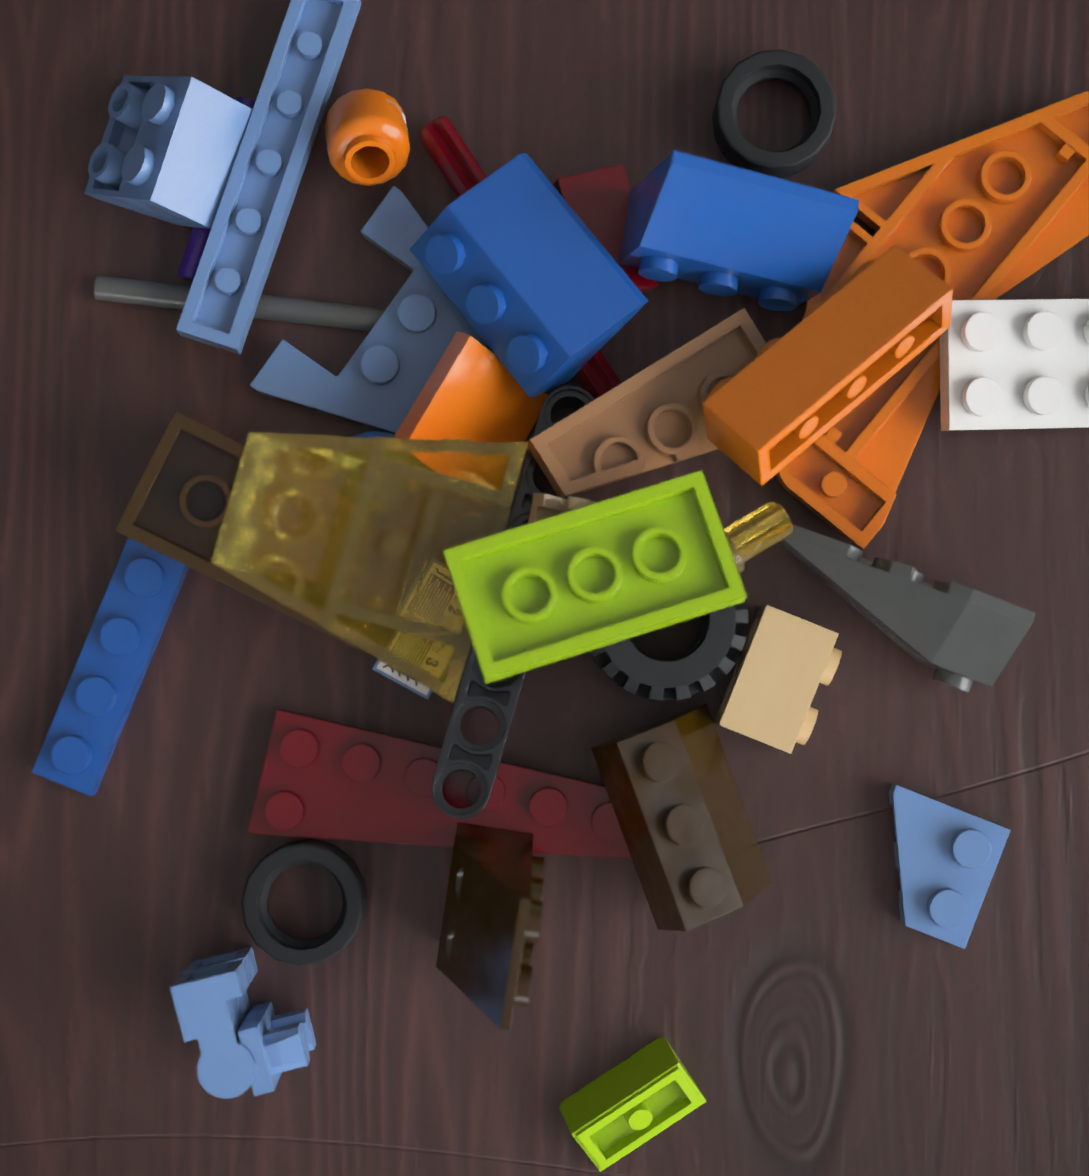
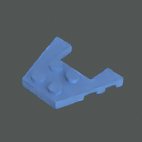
M395 186L391 188L360 232L365 239L412 271V274L338 376H334L283 339L250 384L253 389L260 394L272 398L283 399L308 409L332 414L361 423L367 427L396 434L457 331L472 336L491 351L409 250L428 227L401 190Z

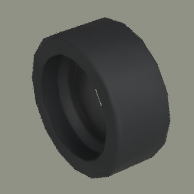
M782 49L757 52L738 62L722 81L712 115L714 138L726 160L735 167L776 178L791 177L812 164L824 149L831 136L837 115L834 90L823 70L803 55ZM776 79L792 84L803 93L809 104L811 121L808 131L798 144L787 150L770 152L756 148L745 139L738 127L736 110L740 98L749 87L762 80Z
M315 839L287 842L263 857L247 878L241 903L244 925L255 944L277 961L303 966L323 963L346 948L362 926L368 900L365 879L353 858L334 844ZM311 864L322 867L334 876L341 888L343 907L340 918L330 931L318 938L303 940L288 936L276 926L269 914L268 895L271 884L282 871L293 865Z

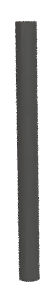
M97 275L94 285L95 300L183 310L191 286ZM261 294L254 319L370 332L386 309Z

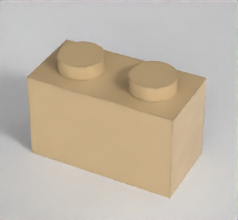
M759 606L713 723L790 754L796 742L805 745L818 716V710L810 707L819 683L826 686L830 684L841 659L842 650L834 648L839 633L772 606Z

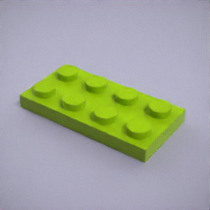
M702 470L443 550L444 559L485 684L744 602L747 597Z

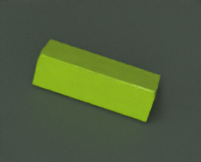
M659 1037L560 1103L559 1109L571 1135L601 1172L707 1101L668 1041L664 1037Z

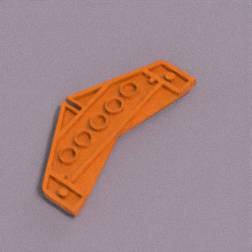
M1089 91L1082 92L834 189L832 193L859 200L856 216L873 229L876 234L872 237L853 221L822 291L805 301L802 320L807 311L817 301L823 298L829 299L849 283L855 271L868 260H877L894 245H897L952 287V300H996L1089 236ZM939 337L776 474L779 483L786 491L860 550H863L884 525L897 494L895 492L940 391Z

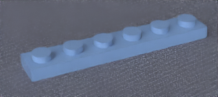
M361 0L290 1L176 328L180 336L241 355L361 8Z

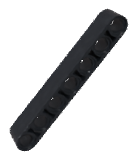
M566 385L556 388L546 397L542 405L533 437L553 426L551 417L557 410L565 407L579 410L595 399L588 391L578 386ZM530 450L506 531L528 524L534 493H543L534 484L533 478L541 468ZM473 645L438 759L431 790L434 802L438 808L452 818L459 819L476 816L485 808L490 799L526 674L525 671L512 675L507 680L501 682L493 681L485 684ZM476 709H485L491 712L497 718L499 724V731L496 737L483 745L467 741L461 732V723L464 717L470 711ZM457 771H468L475 775L481 786L478 800L472 806L464 809L449 805L443 795L444 782L447 777Z

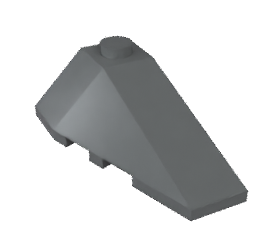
M779 519L771 523L767 532L769 538L915 660L936 669L932 680L965 693H969L972 684L993 686L1028 632L1036 615L1035 612L951 581V584L935 581L932 586L922 582L924 575L915 571L916 569L912 566L875 557L873 562L861 558L863 551L850 544Z

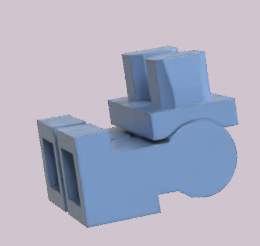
M252 946L192 961L184 969L182 975H179L170 986L184 1042L198 1040L201 1052L197 1063L198 1080L208 1093L218 1098L237 1097L250 1086H252L254 1096L273 1092L282 1072L308 1066L310 1061L309 1051L314 1050L316 1046V1039L307 1008L275 1015L272 1001L256 1004L251 1008L246 989L258 972Z

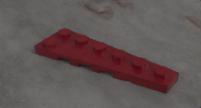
M284 709L276 710L248 833L454 848L457 823L531 833L533 834V853L632 859L605 785L500 761L491 796L485 808L476 816L467 819L452 818L438 808L431 793L432 780L441 753V746ZM468 771L452 773L443 784L444 798L449 805L455 808L464 809L470 807L480 796L481 786L479 780Z

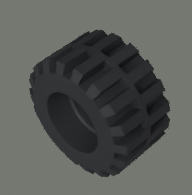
M739 603L702 615V626L697 640L687 651L675 657L657 658L641 651L631 638L591 650L592 657L598 667L611 681L635 695L660 701L690 698L691 695L700 691L705 692L716 685L715 682L723 674L727 675L735 665L733 660L738 651L743 650L746 640L743 632L744 624L748 623V609H744L743 603Z

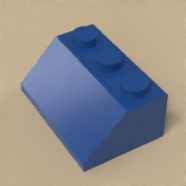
M673 150L630 190L619 264L639 268L638 274L649 280L669 282L679 278L699 283V290L709 295L728 297L738 293L758 298V304L763 308L774 311H791L822 291L857 215L859 200Z
M527 153L519 154L449 204L409 249L530 398L567 383L648 302L646 297Z

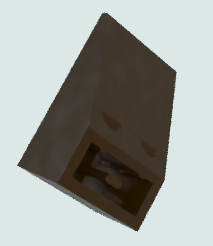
M457 823L436 967L499 1029L510 1031L514 1006L527 1008L533 972V966H531L533 944L538 942L543 910L541 898L544 880L542 878L544 857L533 856V834Z

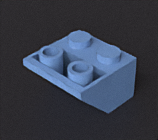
M124 75L121 84L115 89L110 98L108 106L110 118L101 144L97 146L91 155L88 165L90 177L84 194L175 225L211 229L253 109L193 77Z

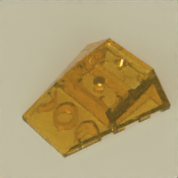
M249 432L211 563L283 605L296 610L320 624L326 630L351 642L375 656L381 662L402 674H406L453 703L472 642L444 559L443 550L506 530L528 442H472L471 440H417L392 437L362 438L341 437L337 435Z

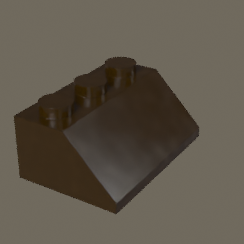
M707 704L699 705L591 748L658 930H691L744 907L772 883Z

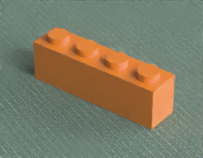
M897 245L892 246L877 260L866 261L855 271L849 283L829 299L823 298L812 305L803 320L786 335L767 342L758 352L755 360L735 377H727L714 386L707 399L702 403L707 439L758 484L764 485L950 328L953 288Z

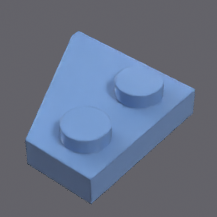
M892 783L889 789V803L893 806L896 842H893L895 867L899 871L900 889L898 891L900 921L907 927L965 949L1011 830Z

